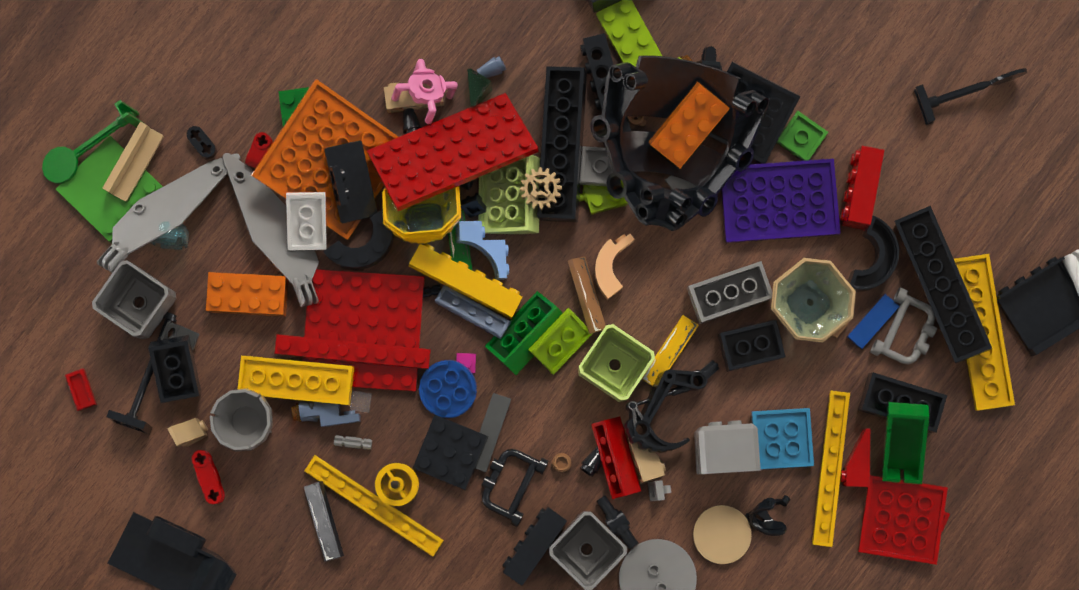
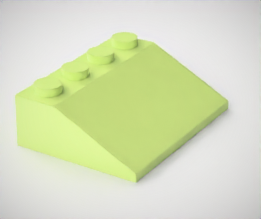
M530 155L479 177V195L482 197V202L487 208L485 213L478 215V221H482V226L485 227V234L539 233L538 205L535 209L532 207L533 203L527 205L526 201L528 198L522 199L521 195L525 192L520 191V187H524L521 180H527L525 174L531 175V169L538 172L540 167L539 157ZM531 184L528 186V193L530 195L533 191Z

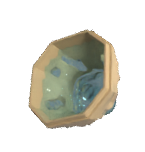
M803 258L774 281L771 310L796 340L823 343L853 319L856 291L831 261ZM807 299L812 300V306L807 305Z

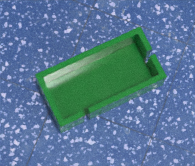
M888 403L882 481L900 482V469H904V483L922 484L929 424V405Z

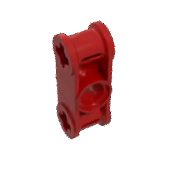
M205 450L194 452L191 459L205 500L209 504H220L225 499V492L212 455ZM200 454L206 456V459L203 460L204 464L198 462V459L201 458ZM213 491L219 493L216 499L211 498Z

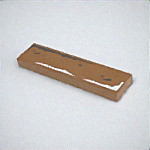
M586 257L568 260L589 334L601 332L606 325Z

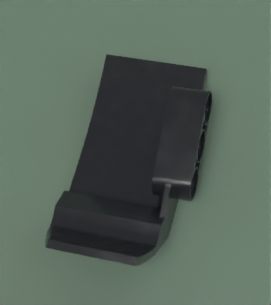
M135 512L132 513L107 564L139 578L160 590H229L237 575L234 569L220 555L203 547L206 542L204 537L159 516H155L152 521Z

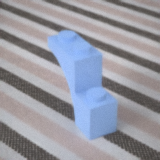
M459 221L455 225L456 243L467 244L478 249L491 263L495 279H506L507 275H509V264H506V256H508L509 250L508 245H505V240H483L485 237V227L482 226V221Z

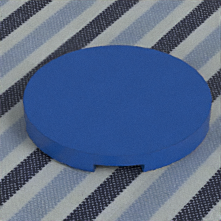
M442 360L431 365L423 373L420 380L419 395L423 405L431 413L440 417L454 418L464 414L473 405L477 395V383L473 373L464 364L454 360Z

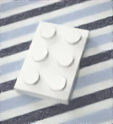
M325 192L286 193L288 250H326Z

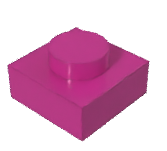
M457 353L456 361L464 364L472 373H475L476 354Z

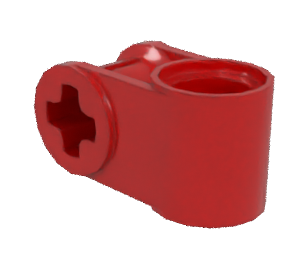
M260 132L255 135L246 156L245 165L253 168L258 166L273 143L272 138L267 133ZM264 137H265V140L267 141V144H263V145L261 146V144L259 143V141H260V140H264Z

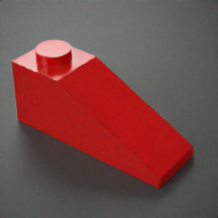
M868 428L862 430L843 466L840 482H843V486L870 487V429Z

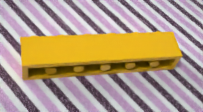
M427 243L424 245L419 244L409 263V267L509 319L513 317L522 299L519 291L511 287L509 289L503 287V283L496 279L492 281L485 277L486 274L479 270L474 272L468 269L469 265L461 261L457 263L451 260L452 257L444 252L441 254L434 251L435 248Z

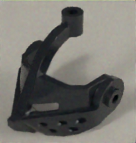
M784 495L782 499H764L749 513H746L745 516L757 531L769 536L783 535L787 531L786 525L783 522L773 520L767 510L773 509L776 505L787 506L790 498ZM756 515H758L759 517H761V518L763 519V521L757 519V518H756Z

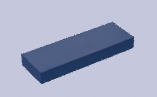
M884 294L848 334L847 338L860 349H863L900 306Z

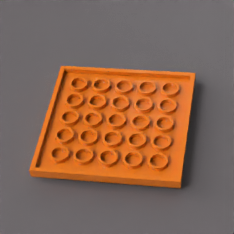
M315 79L251 176L285 199L286 193L325 192L326 226L348 240L361 219L347 223L340 222L324 148L361 140L375 199L384 185L367 154V150L398 138V136Z

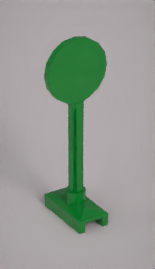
M121 100L116 102L114 105L120 116L113 123L75 150L63 146L56 147L47 153L42 165L44 176L56 184H63L69 181L78 169V157L129 123L137 128L139 123L142 122L136 118L140 115L139 112Z

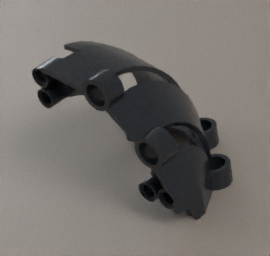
M639 56L636 67L628 62L612 65L606 77L602 115L595 116L590 123L593 137L605 144L613 173L608 176L606 182L609 194L616 199L625 198L637 219L645 226L656 225L675 231L684 226L697 214L706 217L717 204V194L736 171L742 172L752 162L754 150L751 148V145L766 114L769 103L768 98L755 90L739 93L736 96L741 78L723 70L689 60L665 56ZM697 82L730 108L711 131L728 141L723 155L700 144L681 169L650 145L649 140L656 132H623L625 117L649 116L667 119ZM651 171L668 174L690 182L696 187L670 190L663 188L659 184L649 182L637 176L634 172Z

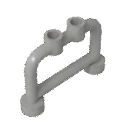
M899 287L893 301L901 305L885 341L882 342L876 339L870 353L879 356L881 353L900 363L912 364L917 361L920 354L925 355L928 351L929 344L926 341L928 336L933 337L936 333L937 327L933 326L936 317L931 306L907 295V290ZM910 304L925 311L928 314V319L921 330V335L914 346L912 355L906 357L890 350V346Z

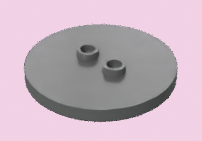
M651 539L637 544L626 554L620 566V590L696 589L697 575L691 557L682 547L668 540Z

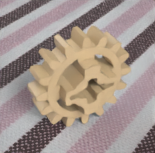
M539 167L538 172L531 169V175L525 174L527 180H521L524 187H520V191L525 192L521 195L522 199L528 198L526 204L533 203V209L537 205L540 206L541 210H543L544 205L551 208V202L557 203L555 197H561V194L557 192L562 190V186L557 185L561 182L560 178L554 179L556 173L554 172L550 175L548 168L545 172L542 171L541 167ZM536 177H545L544 179H536ZM551 183L554 185L553 194L549 191ZM529 184H531V186L533 187V191L530 195L528 193ZM536 184L540 187L544 185L546 193L541 190L538 192ZM538 198L546 199L544 201H537Z

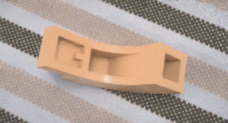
M631 234L620 236L615 240L617 242L616 245L611 239L608 240L598 254L595 263V279L599 290L606 300L623 288L613 273L612 263L617 254L634 242L635 239Z

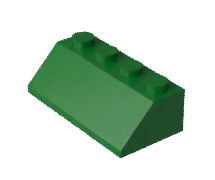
M537 291L509 320L511 324L502 339L494 336L485 347L511 372L517 375L534 357L528 349L563 313L556 305Z

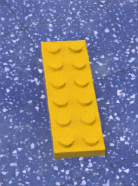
M241 355L237 389L248 388L264 397L350 405L354 366Z

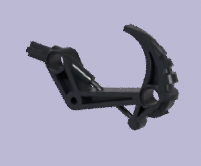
M711 360L701 370H666L659 373L647 399L639 402L630 401L625 406L626 410L629 411V419L626 421L624 429H626L629 442L631 444L637 443L638 449L643 451L648 449L650 453H665L690 441L689 438H684L677 443L663 441L654 433L649 424L665 397L704 388L708 383L707 379L720 369L718 363ZM694 377L699 381L698 386H695L693 383ZM644 404V407L640 413L637 407L639 405ZM637 425H640L643 429L641 435L636 431Z

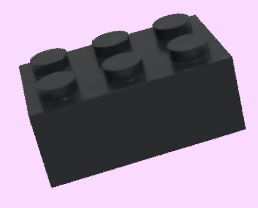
M777 320L718 334L727 372L786 357Z
M185 335L150 342L148 349L160 402L165 403L200 396L201 387L190 336Z

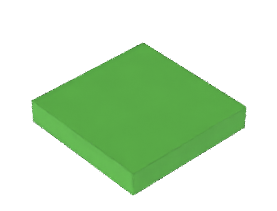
M797 111L781 133L777 144L800 160L806 161L814 154L828 134V131Z

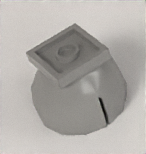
M248 388L230 390L216 400L210 412L216 415L210 416L212 433L221 445L233 451L254 450L266 441L269 433H272V408L264 396Z

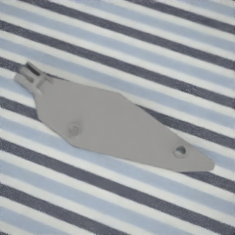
M229 153L223 154L222 159L252 242L293 285L300 307H304L305 304L307 306L312 305V302L314 304L318 303L319 299L312 283V278L319 263L315 250H288L286 205L269 187L251 176L253 170Z
M232 154V156L240 160L239 154ZM219 158L210 161L138 200L113 227L112 245L97 260V264L113 273L118 264L124 261L130 253L181 226L228 174L223 159Z

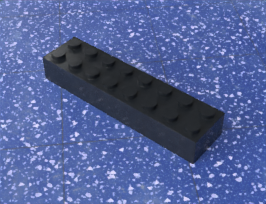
M546 66L540 167L543 172L548 168L550 175L554 172L556 173L554 179L560 178L561 182L557 185L562 186V190L557 191L561 194V197H555L557 203L551 202V208L544 205L543 210H541L538 205L537 218L540 221L578 222L587 72L584 67ZM551 183V186L549 187V191L552 194L554 191L553 183ZM544 185L542 187L539 186V191L541 190L546 193ZM538 198V201L546 200L545 198Z
M931 206L895 220L894 222L955 363L957 364L992 350L993 348Z

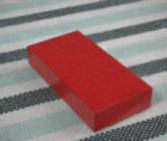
M84 368L65 375L77 411L97 405Z

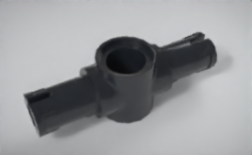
M606 495L597 500V504L605 514V522L612 533L620 536L629 550L639 544L630 531V522L623 512L615 509Z

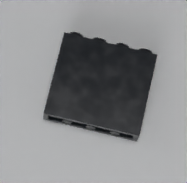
M1056 256L1046 262L1047 266L1042 269L1040 266L1030 271L1031 276L1026 279L1024 276L1014 281L1015 285L1009 288L1006 286L998 291L999 295L996 296L998 305L1031 356L1038 355L1079 329V296L1062 262L1065 259L1064 256L1059 259Z

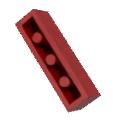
M621 417L591 424L612 499L640 492L641 488Z

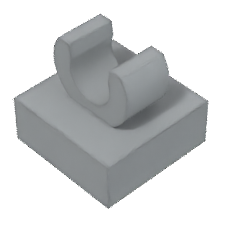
M662 480L647 482L650 501L665 500L664 494L671 493V485L663 486Z

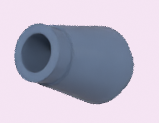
M494 56L477 69L480 78L484 79L502 74L506 67L500 56L496 58Z

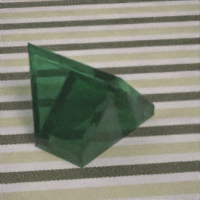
M467 69L470 105L472 108L481 103L491 92L492 82L473 69Z

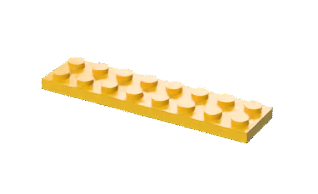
M989 254L955 258L954 261L993 348L967 359L975 411L1013 406L1015 402Z

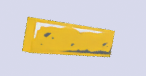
M682 315L656 354L654 361L642 377V380L653 387L658 374L670 370L699 325Z

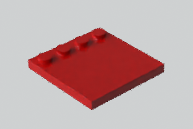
M870 475V487H867L858 552L937 565L948 487L924 483H904V480L888 482L882 481L880 476Z

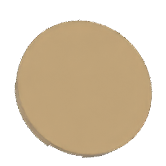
M718 505L708 508L700 514L694 525V544L698 552L705 559L713 563L728 564L740 559L746 553L751 543V527L747 518L739 510L730 506Z

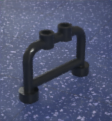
M507 449L500 455L498 460L494 458L490 469L493 470L490 477L486 476L481 485L484 487L482 493L484 506L512 520L510 524L518 527L524 513L517 510L535 471L543 475L549 460L544 458L538 460L516 449ZM509 457H515L530 464L509 510L492 503L489 496L506 460Z

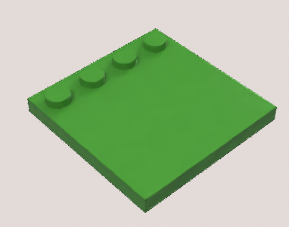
M109 135L78 166L75 175L69 181L60 184L56 190L111 243L113 227L138 200L163 186L145 170L127 202L102 189L124 151V148Z

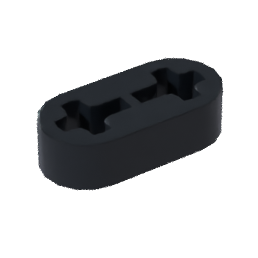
M192 126L187 130L188 140L203 158L211 159L216 155V146L200 127ZM194 131L196 133L200 132L198 134L202 139L200 142L196 138L192 139ZM204 143L207 147L212 146V148L210 149V154H208L207 152L203 154L205 149L202 145Z

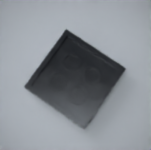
M434 415L413 469L467 490L489 436Z

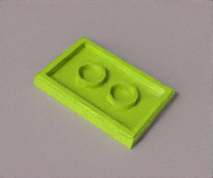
M567 308L528 350L554 375L592 334H589L587 326L573 311Z

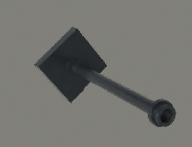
M167 312L163 316L165 321L157 341L161 340L167 322L176 323V315ZM151 358L130 412L123 415L109 410L106 416L116 424L149 435L152 427L148 423L138 420L136 415L153 374Z

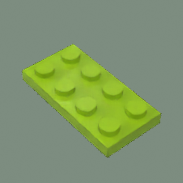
M632 0L620 1L596 13L622 63L628 62L636 67L639 56H662Z

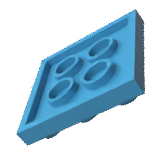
M810 408L751 412L752 424L758 428L761 469L814 466Z

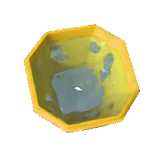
M459 186L399 212L387 190L384 188L382 191L383 224L395 236L411 244H425L435 240H442L461 219Z

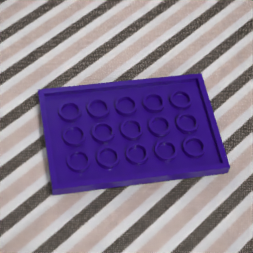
M834 159L750 164L742 172L736 171L721 189L726 243L841 234Z

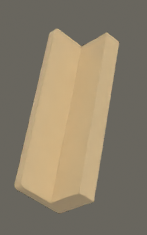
M140 122L102 189L127 202L164 136Z

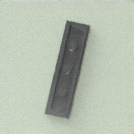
M495 393L492 395L479 432L489 436L476 466V469L487 472L511 402L510 398Z

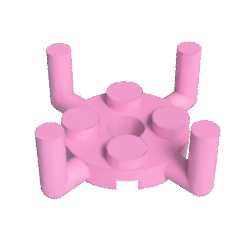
M419 59L408 83L396 84L391 99L398 101L401 92L408 91L415 103L428 105L429 110L425 123L431 124L437 111L435 103H439L442 100L446 89H448L446 97L452 99L458 84L455 81L445 82L441 75L438 76L434 73V70L426 68L423 59ZM422 84H428L431 88L426 89Z

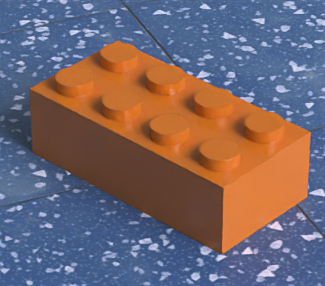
M697 82L649 140V143L681 169L730 108Z
M208 272L206 311L209 313L286 317L288 280L285 276Z

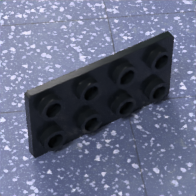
M359 140L324 148L340 222L347 223L372 217L378 213L362 141Z

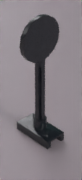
M1027 69L1014 70L990 81L979 82L929 98L923 84L916 86L914 93L925 124L934 123L935 117L932 108L938 107L939 104L984 90L988 86L1014 80L1025 75Z

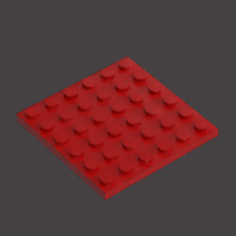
M316 269L312 283L319 302L315 304L312 302V305L307 306L304 337L420 348L425 277ZM303 357L302 360L304 362L354 366L352 387L417 391L418 368Z

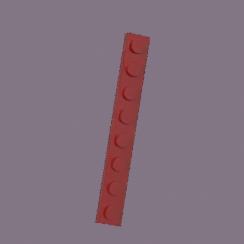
M277 334L274 354L429 369L431 349Z

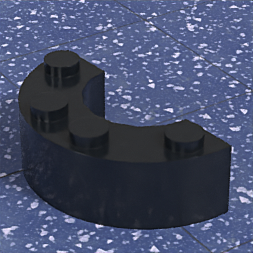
M383 209L370 218L373 223V235L366 245L359 248H350L344 246L338 240L323 251L325 255L336 265L350 270L367 269L382 261L389 253L394 241L393 232L383 224Z
M872 216L871 225L864 230L862 235L874 246L875 260L869 269L853 270L848 279L849 284L856 292L868 291L884 283L892 275L898 263L899 245L897 238L889 225L876 216Z

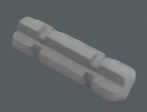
M336 435L334 445H345V447L351 448L363 447V449L370 450L372 448V440H362V438L348 436L344 438L343 436Z

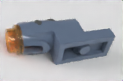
M301 401V403H296V405L291 407L294 421L318 422V419H320L321 427L361 422V416L359 413L355 414V410L345 411L344 415L341 416L339 404Z

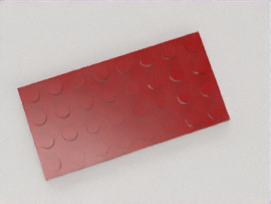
M506 93L367 150V154L398 212L539 152L538 146Z

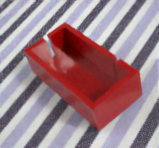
M862 145L858 150H855L854 154L852 153L850 165L853 166L851 172H848L846 183H849L848 190H845L843 202L846 203L845 208L840 213L841 226L865 230L871 225L885 150Z

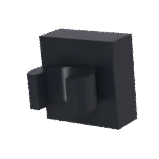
M475 193L472 197L467 196L466 199L460 201L461 208L469 218L486 212L487 206L482 202V197L478 193Z

